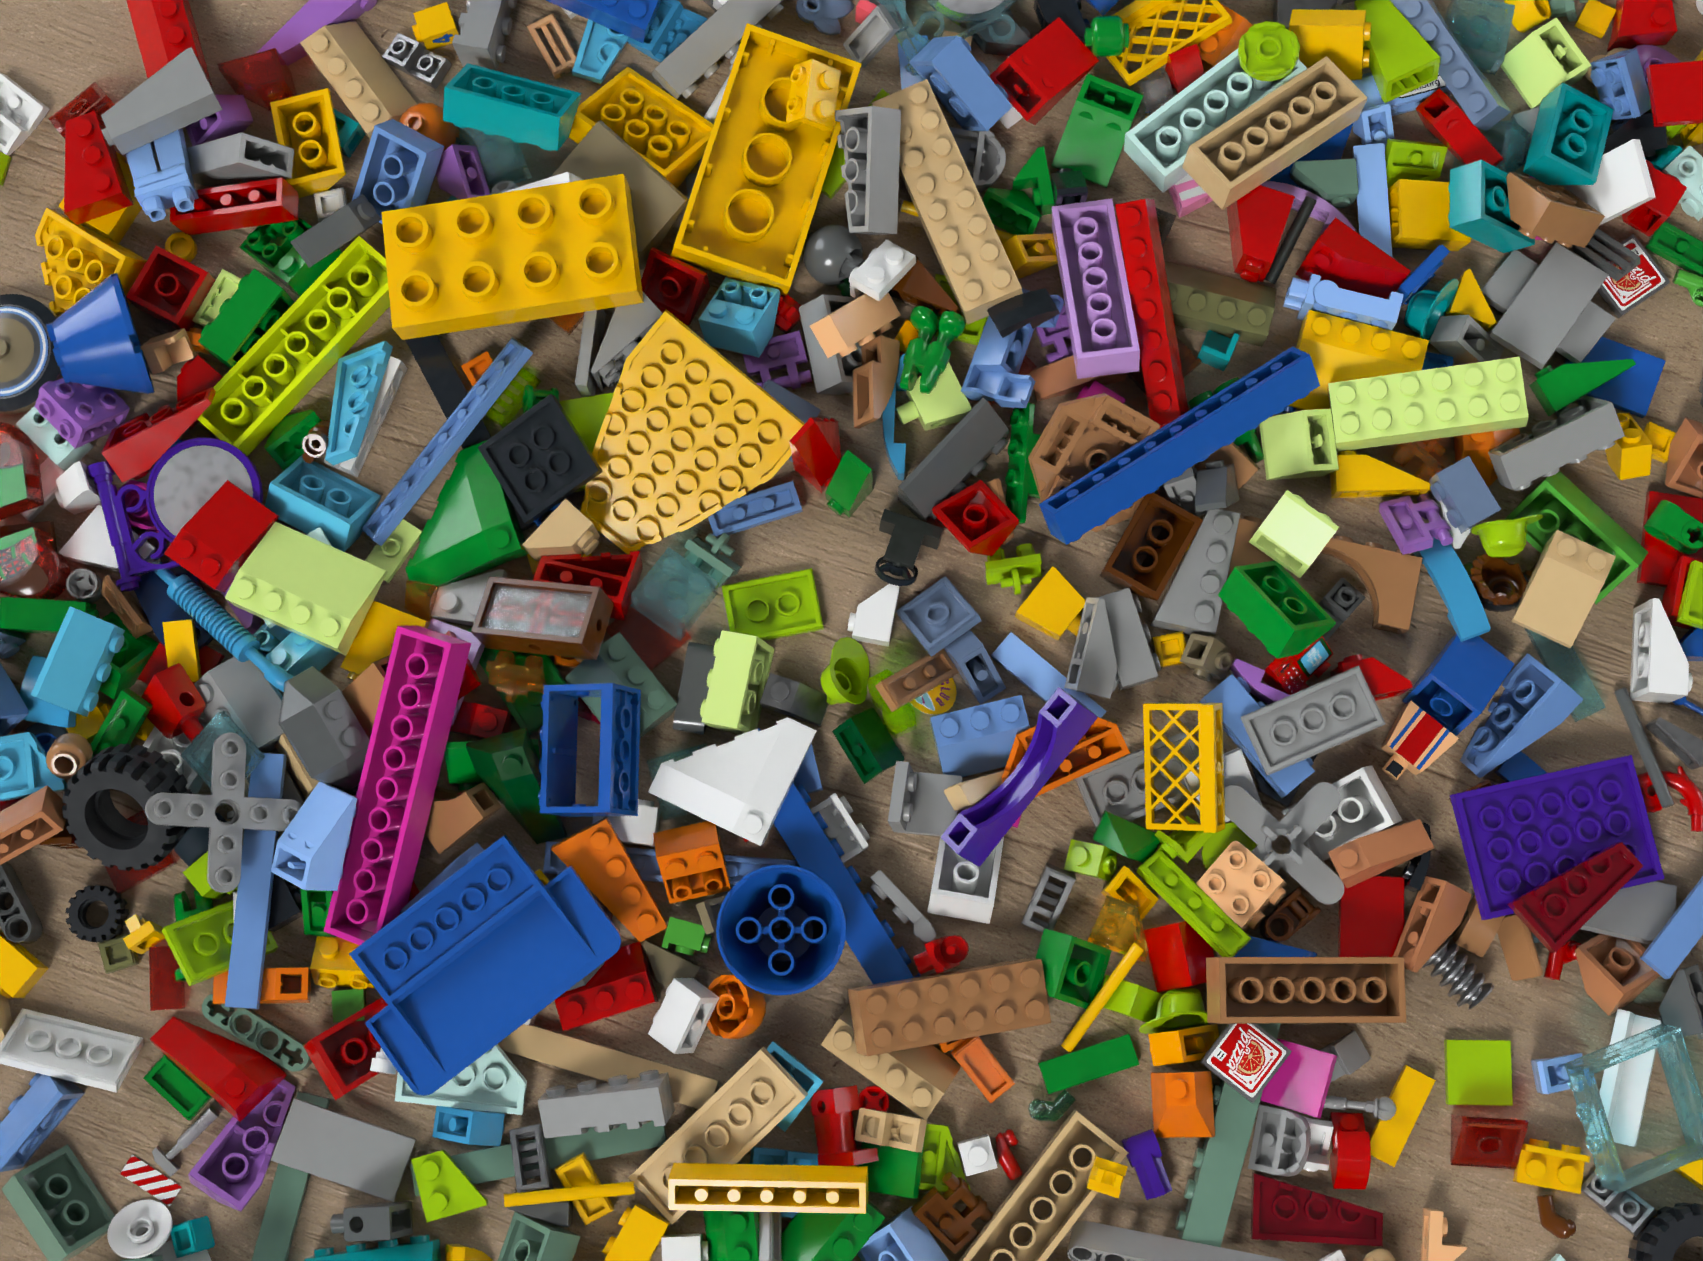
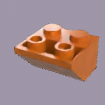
M704 821L653 833L656 859L670 904L731 890L717 825Z

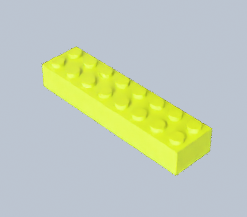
M358 236L213 387L216 393L212 404L197 420L218 439L237 447L248 456L338 362V359L390 307L386 259L363 238Z

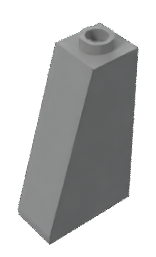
M190 47L102 114L101 117L106 128L101 129L109 146L116 145L120 153L124 155L223 109L192 47Z
M241 132L187 148L193 182L197 184L214 186L283 177L285 180L292 178L294 149Z

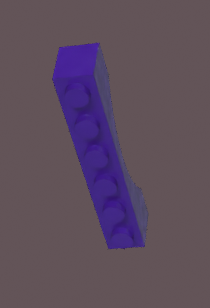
M1058 687L1039 711L1032 741L1015 770L988 797L960 812L942 834L941 838L959 856L980 867L1098 716L1079 700Z

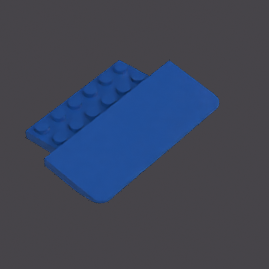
M504 835L350 952L349 955L388 1004L366 1021V1026L412 1091L418 1095L426 1096L434 1093L617 953L621 946V935L572 865L544 886L508 837Z

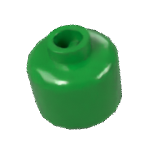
M1119 16L1094 17L1091 27L1085 28V47L1091 46V51L1096 57L1120 56L1124 48L1129 46L1128 23H1123L1122 18Z

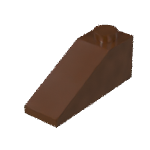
M917 256L916 264L888 292L892 297L915 306L927 307L940 316L944 311H953L962 316L958 306L922 265Z

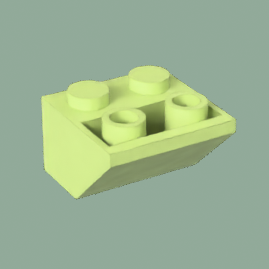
M1557 17L1529 34L1498 61V64L1530 109L1540 106L1542 99L1561 83L1572 86L1580 81L1592 66Z
M1331 408L1301 410L1271 416L1260 423L1266 480L1320 477L1339 469Z
M1287 490L1255 532L1249 543L1298 578H1301L1338 530L1339 526L1333 523L1329 516L1319 513L1309 506L1302 497L1292 494Z

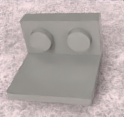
M896 761L888 823L893 832L941 837L959 814V811H954L944 794V790L952 785L963 782V778L957 775L914 772L909 762Z

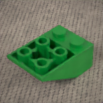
M1087 73L1051 167L1059 170L1070 168L1074 171L1082 170L1085 180L1107 188L1123 151L1125 134L1133 127L1144 95Z
M299 217L295 221L260 225L239 246L241 250L299 297L342 253L338 249L309 268L290 243L312 228L311 225Z

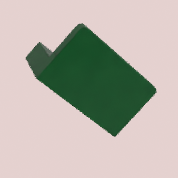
M874 708L850 717L832 731L864 784L895 766L896 761L905 760Z

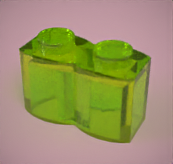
M886 669L868 679V693L873 704L882 711V719L886 729L897 739L916 729V715L910 703L891 712L875 685L893 675L890 670Z

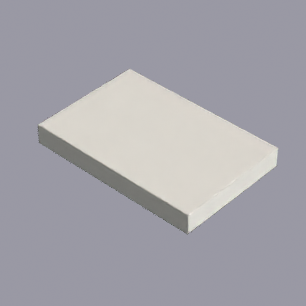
M1632 139L1604 154L1597 181L1593 185H1564L1567 190L1605 216L1600 225L1656 198L1640 139Z

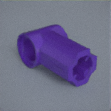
M1150 1129L1123 1139V1148L1128 1152L1126 1156L1131 1167H1134L1146 1200L1157 1198L1173 1191L1160 1158L1162 1157V1152L1153 1130Z

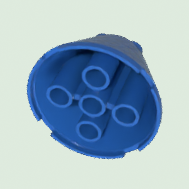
M117 273L110 274L52 323L46 324L50 340L54 345L53 353L65 384L72 382L145 394L155 392L146 359L140 347L141 343Z
M771 865L750 872L728 892L718 913L716 926L717 943L725 964L742 983L765 994L792 995L814 987L834 969L845 945L846 920L837 895L819 876L798 866ZM781 923H787V927L791 929L790 935H787L785 939H781V936L775 934L776 929L781 928Z

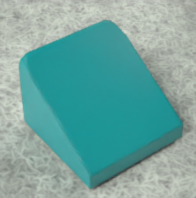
M1668 145L1667 148L1656 149L1655 156L1645 157V159L1650 161L1654 168L1662 172L1682 153L1681 150L1683 148L1677 145Z
M208 1216L189 1220L172 1227L170 1234L176 1258L215 1246Z

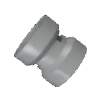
M80 568L74 570L68 576L66 587L68 592L79 601L93 603L102 597L103 581L92 571Z

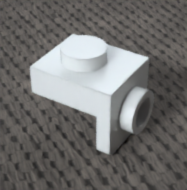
M1305 1117L1310 1126L1311 1140L1307 1161L1303 1169L1311 1172L1318 1170L1328 1171L1330 1163L1327 1154L1334 1128L1332 1121Z

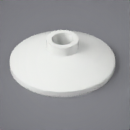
M155 1200L133 1202L121 1209L112 1219L107 1232L108 1243L117 1255L124 1258L136 1259L148 1256L157 1251L169 1238L173 1227L172 1215L161 1202Z

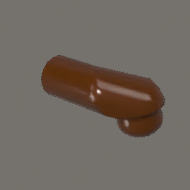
M1553 1195L1537 1196L1542 1227L1557 1238L1567 1239L1573 1236L1576 1232V1225L1571 1219L1566 1220L1555 1212Z

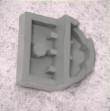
M949 127L978 192L985 191L998 180L1006 162L1004 147L1001 146L995 135L990 131L975 132Z
M1259 1104L1248 1169L1285 1177H1291L1300 1173L1306 1164L1311 1140L1310 1126L1306 1118L1297 1112Z

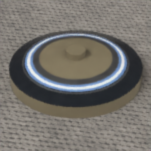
M0 295V414H18L31 410L36 404L40 387L48 381L54 382L63 378L53 353V342H51L46 328V324L52 323L58 316L46 305L24 295Z

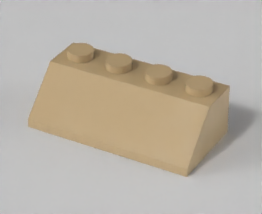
M356 21L325 25L300 42L310 60L355 121L360 124L369 140L375 125L391 119L399 122L402 114L408 108L417 105Z
M850 1003L821 1043V1046L925 1120H927L961 1068L960 1064L933 1045L872 1056L858 1054Z

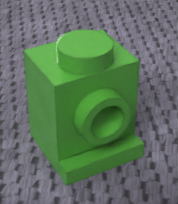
M670 917L662 948L670 950L672 944L677 945L676 952L690 956L694 955L695 950L708 953L712 935L705 934L703 925Z

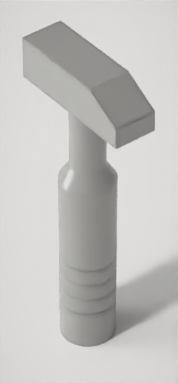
M209 1107L177 1139V1144L167 1154L159 1147H156L152 1151L154 1161L170 1177L173 1176L180 1168L172 1159L182 1149L187 1148L219 1116L218 1113Z

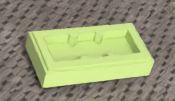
M222 269L192 321L203 328L208 323L213 322L220 313L219 310L223 302L228 298H232L238 290L241 278Z
M402 519L382 546L375 545L365 561L386 570L387 574L384 581L390 583L419 542L422 531Z

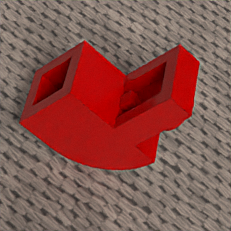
M1331 1112L1329 1121H1332L1334 1128L1332 1133L1333 1148L1329 1163L1333 1189H1366L1370 1173L1371 1147L1369 1132L1365 1130L1363 1113Z

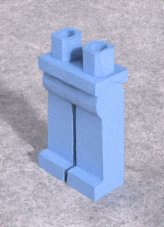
M182 128L125 154L133 177L135 197L146 216L148 215L152 222L164 219L166 216L165 209L174 206L180 212L194 209V200L198 199L199 196L196 188H194Z
M1312 274L1309 281L1292 278L1283 304L1285 308L1297 310V319L1300 320L1304 319L1308 310H1313L1392 331L1397 323L1404 294L1391 291L1388 298L1384 299L1339 288L1335 282L1330 280L1320 281V275Z

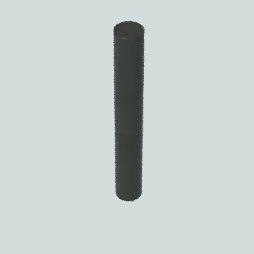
M1308 196L1305 197L1265 280L1276 284L1317 202L1316 200Z

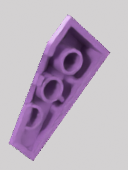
M283 1079L241 1122L232 1117L189 1172L188 1176L191 1184L217 1202L242 1212L263 1183L296 1087Z

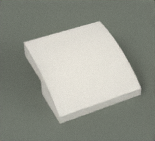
M0 73V151L5 155H11L37 128L50 109L2 73Z

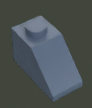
M968 630L944 648L980 705L1006 689L987 650L971 630Z

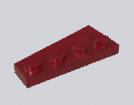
M1622 842L1615 843L1507 905L1549 952L1554 953L1601 909L1643 865Z
M1252 1172L1251 1239L1383 1247V1213Z

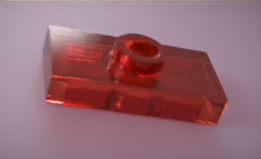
M169 946L149 947L150 1011L185 1009L184 981L178 982L175 979V970L179 968V965Z

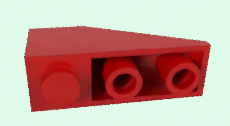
M1440 88L1415 108L1425 128L1443 145L1447 146V149L1463 165L1483 160L1496 166L1504 160L1478 128L1472 124L1459 106Z

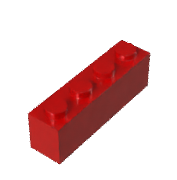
M283 177L199 189L197 190L199 198L194 200L193 210L180 212L176 206L170 208V222L185 234L197 235L298 220L299 192Z

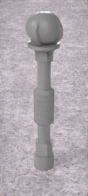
M1328 1095L1324 1104V1108L1346 1110L1349 1108L1365 1110L1367 1113H1373L1375 1118L1378 1116L1379 1119L1384 1121L1390 1120L1396 1114V1105L1388 1097H1382L1379 1100L1375 1098V1101L1359 1102L1347 1100L1346 1097Z

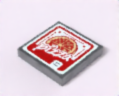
M1634 234L1622 241L1621 244L1640 256V265L1619 281L1608 276L1598 290L1599 294L1618 318L1670 283ZM1612 261L1609 262L1610 264H1612L1613 266H1615V267L1618 268L1619 270L1622 269L1621 267H1619L1618 265H1616V264L1613 263Z
M1256 1023L1228 1024L1200 1063L1251 1103H1254L1292 1051Z

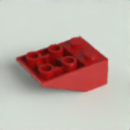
M1058 17L1012 53L989 77L995 84L1000 85L1007 92V100L1027 122L1036 125L1100 60L1093 55L1088 47H1085V44Z

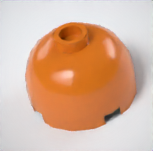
M433 103L414 105L408 108L399 120L400 123L443 145V151L455 143L456 137L459 138V128L453 123L443 121V108Z
M721 975L715 978L708 986L710 991L720 997L707 1023V1027L712 1034L726 1039H740L754 1033L759 1028L766 1014L764 993L748 987L735 975Z

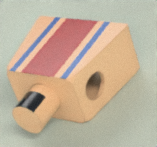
M1410 701L1401 708L1381 746L1382 750L1391 756L1382 768V771L1396 781L1406 769L1417 775L1429 767L1455 744L1459 738Z

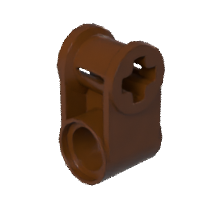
M1299 886L1264 918L1260 925V933L1265 940L1276 943L1283 942L1314 919L1321 912V909L1318 906L1314 907L1302 894L1303 889ZM1273 920H1278L1283 925L1284 931L1280 937L1272 934L1270 930V924Z

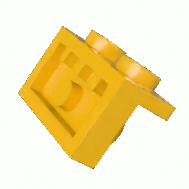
M1529 1138V1144L1518 1143L1513 1181L1581 1194L1585 1162L1590 1163L1591 1156L1581 1154L1580 1147L1561 1144V1150L1550 1149L1548 1141Z

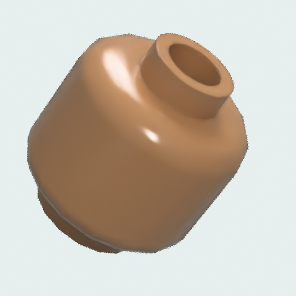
M67 733L59 736L47 752L46 763L48 769L59 778L70 779L92 758L91 744L79 734Z

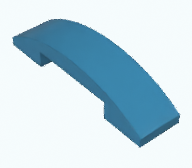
M905 354L899 359L893 392L883 411L885 450L892 470L898 480H905L906 443H894L896 391H906L900 387Z
M1433 537L1432 548L1414 552V555L1423 558L1422 564H1424L1448 609L1447 617L1457 636L1463 642L1490 632L1491 627L1480 598L1461 560L1450 544L1443 546L1439 539Z

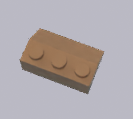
M1509 172L1506 177L1510 219L1520 226L1519 232L1531 239H1535L1538 236L1551 244L1556 241L1567 248H1571L1572 245L1585 248L1605 217L1563 186L1547 185L1538 179Z

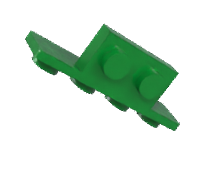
M1029 402L1026 408H1013L1010 417L1011 438L1008 445V472L1005 477L1007 485L1006 504L1009 510L1019 519V524H1023L1026 521L1028 496L1040 499L1028 457L1041 435L1033 433L1035 404Z

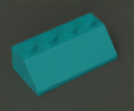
M467 63L444 87L443 121L453 123L460 128L469 127L477 129L486 135L507 137L516 143L526 142L537 145L543 150L558 151L569 137L581 100V93Z
M429 1234L412 1236L410 1237V1243L398 1244V1239L396 1238L378 1241V1247L366 1248V1243L346 1245V1251L334 1253V1247L315 1249L314 1255L305 1258L304 1261H441L439 1239L430 1240Z

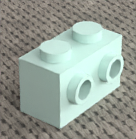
M1689 145L1662 173L1677 177L1681 184L1687 187L1679 203L1687 215L1699 221L1703 217V157Z
M35 407L16 423L57 466L65 471L75 462L80 461L94 447L89 442L75 449L46 418L40 415Z

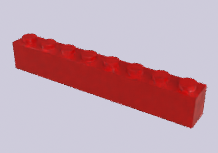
M1140 199L1116 204L1115 207L1140 348V359L1150 419L1160 424V428L1189 410L1154 199Z

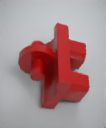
M959 935L944 936L924 944L927 951L913 956V959L920 974L933 969L939 974L960 965L959 962L966 959L969 946L967 941Z

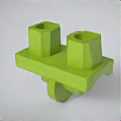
M1031 543L1021 544L1016 547L1017 557L1005 559L1004 549L999 548L993 556H987V561L985 562L987 585L1000 583L1001 588L1012 586L1014 595L1021 594V585L1031 584V578L1042 577L1040 553H1035Z

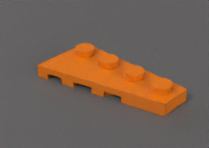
M608 817L551 846V850L567 867L572 865L587 888L639 942L667 928V921Z

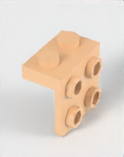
M1238 841L1231 842L1196 883L1245 932L1249 927L1253 930L1258 927L1266 916L1263 914V911L1270 904L1275 906L1286 894L1284 888L1287 885L1279 875Z

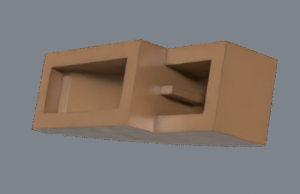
M880 335L861 346L862 366L853 370L854 428L859 429L878 420L885 410L897 377L900 341Z

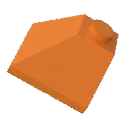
M1211 1071L1152 1072L1153 1127L1156 1138L1215 1137Z

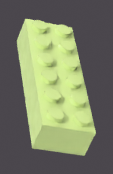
M1520 356L1328 383L1337 452L1526 427L1529 418Z

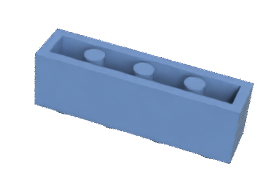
M1231 674L1199 702L1223 703V730L1237 747L1242 750L1243 754L1277 794L1283 798L1315 772L1311 767L1314 763L1311 758H1307L1266 776L1240 717L1266 705L1261 701L1256 702L1249 694L1251 692L1249 685L1241 677L1236 679Z

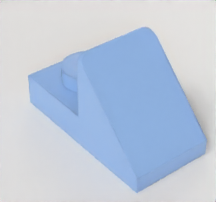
M1387 102L1362 110L1359 119L1355 121L1353 133L1361 138L1362 145L1384 143L1386 148L1388 138L1395 139L1390 103Z
M1582 1053L1531 1060L1538 1093L1550 1094L1588 1085Z

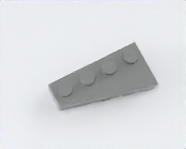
M466 0L468 12H461L458 22L459 26H461L460 35L455 34L452 41L458 58L463 67L468 63L498 71L499 63H503L506 56L505 36L510 35L512 29L511 8L516 7L518 0Z
M876 106L835 110V121L840 122L842 133L837 136L838 147L844 149L845 164L841 166L842 178H845L848 182L849 189L845 193L849 233L869 235L897 234L901 110Z
M1585 395L1577 400L1578 407L1571 409L1564 407L1556 412L1557 419L1540 421L1533 425L1530 435L1527 433L1518 434L1489 451L1488 454L1500 485L1514 491L1523 490L1532 485L1531 481L1541 476H1552L1560 471V467L1568 463H1579L1588 457L1587 454L1595 450H1605L1616 444L1615 441L1625 435L1613 403Z
M1213 509L1206 512L1203 522L1197 530L1150 626L1175 632L1183 631L1184 634L1189 635L1191 633L1204 636L1216 634L1223 601L1218 594L1227 580L1240 513L1222 509Z
M648 1070L640 1073V1077L628 1079L627 1075H618L609 1078L607 1083L596 1084V1080H588L578 1083L577 1088L565 1089L564 1085L547 1088L546 1093L538 1099L544 1138L581 1135L589 1131L588 1127H594V1131L598 1133L609 1132L626 1123L628 1129H638L643 1124L649 1123L652 1120L655 1127L665 1126L675 1110L668 1072L659 1074L658 1070Z

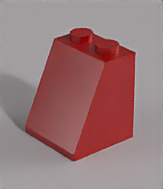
M1259 185L1227 207L1234 273L1239 274L1242 279L1249 282L1264 281L1273 263L1295 196Z

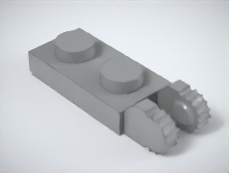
M878 870L870 877L874 882L870 888L882 901L888 897L896 907L892 911L904 924L910 920L913 924V934L917 938L919 937L922 942L926 943L936 938L935 935L937 933L934 927L931 926L932 924L881 870Z

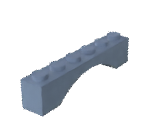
M1390 0L1440 56L1438 73L1474 126L1488 131L1511 113L1497 90L1486 79L1456 40L1439 13L1434 0Z

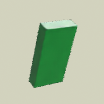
M166 1055L143 1078L188 1121H192L213 1098Z

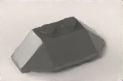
M311 666L284 682V694L278 724L312 779L342 787L346 790H352L359 785L370 740L340 689L315 667Z

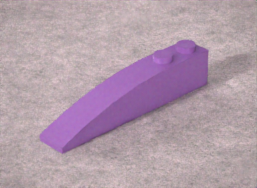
M309 0L244 66L255 80L281 70L307 56L300 44L301 41L325 25L355 21L365 11L371 10L377 0Z

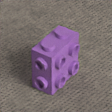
M63 378L43 384L39 389V395L34 406L40 415L46 418L75 449L111 433L113 428L125 422L130 409L124 400L111 388L72 382L65 384Z

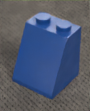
M1455 634L1402 701L1405 704L1412 701L1457 736L1482 713L1515 664L1480 636L1461 642L1457 634Z

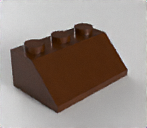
M1154 492L1145 495L1100 576L1122 589L1130 588L1131 593L1158 601L1203 520Z

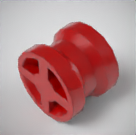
M868 1086L859 1094L860 1108L886 1112L889 1107V1096L879 1086Z

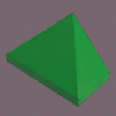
M988 188L982 200L994 225L1013 235L1034 234L1042 215L1025 191Z
M312 409L285 416L273 429L264 446L265 450L285 470L305 453L302 448L304 437L313 426L322 420Z
M1106 810L1092 837L1094 841L1129 859L1143 863L1155 853L1160 842L1154 835L1156 832Z

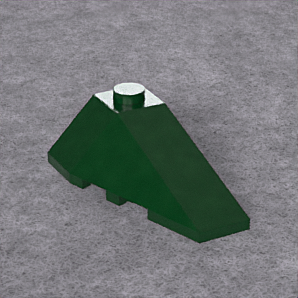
M527 728L466 743V749L478 776L536 844L567 837L561 816L540 813L538 793L541 789L539 759Z

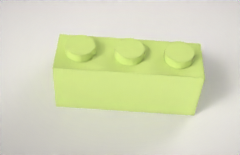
M721 631L720 638L716 640L714 645V656L716 657L714 667L710 669L707 677V686L709 687L707 699L703 700L700 708L702 723L712 728L738 735L757 729L762 709L760 701L769 677L775 648L757 636Z

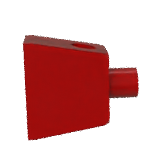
M180 663L154 674L142 695L144 700L153 705L147 718L166 738L172 739L184 733L191 743L197 742L207 733L198 721L206 708V703Z

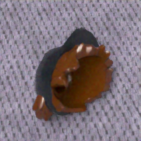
M1482 554L1476 557L1477 560L1463 565L1484 609L1494 612H1506L1518 607L1529 582L1518 563L1509 564L1504 557H1490L1488 554Z

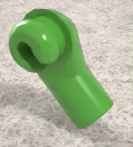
M1678 269L1673 283L1686 287L1693 302L1703 307V277Z

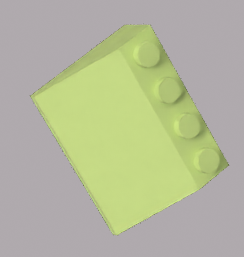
M275 522L238 570L224 599L244 611L346 656L387 571Z

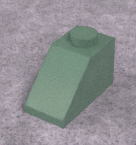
M1356 159L1295 161L1291 168L1290 179L1302 189L1321 197L1335 208L1348 207L1354 203L1359 194Z

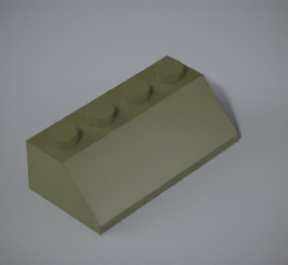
M1164 261L1174 324L1176 326L1204 333L1211 330L1230 339L1234 333L1240 335L1238 341L1263 346L1268 337L1275 309L1277 288Z

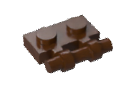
M948 1172L942 1179L948 1186V1190L942 1194L934 1186L911 1210L944 1245L956 1254L978 1234L976 1227L972 1223L978 1217L983 1222H988L992 1218L993 1213L987 1208V1202L981 1196H975L969 1190V1184L963 1178H957L952 1172ZM960 1199L967 1205L962 1212L954 1206Z

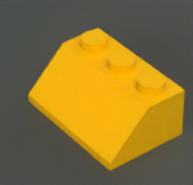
M325 88L270 102L278 144L294 149L292 178L286 179V181L299 192V198L327 191L346 175L330 90Z

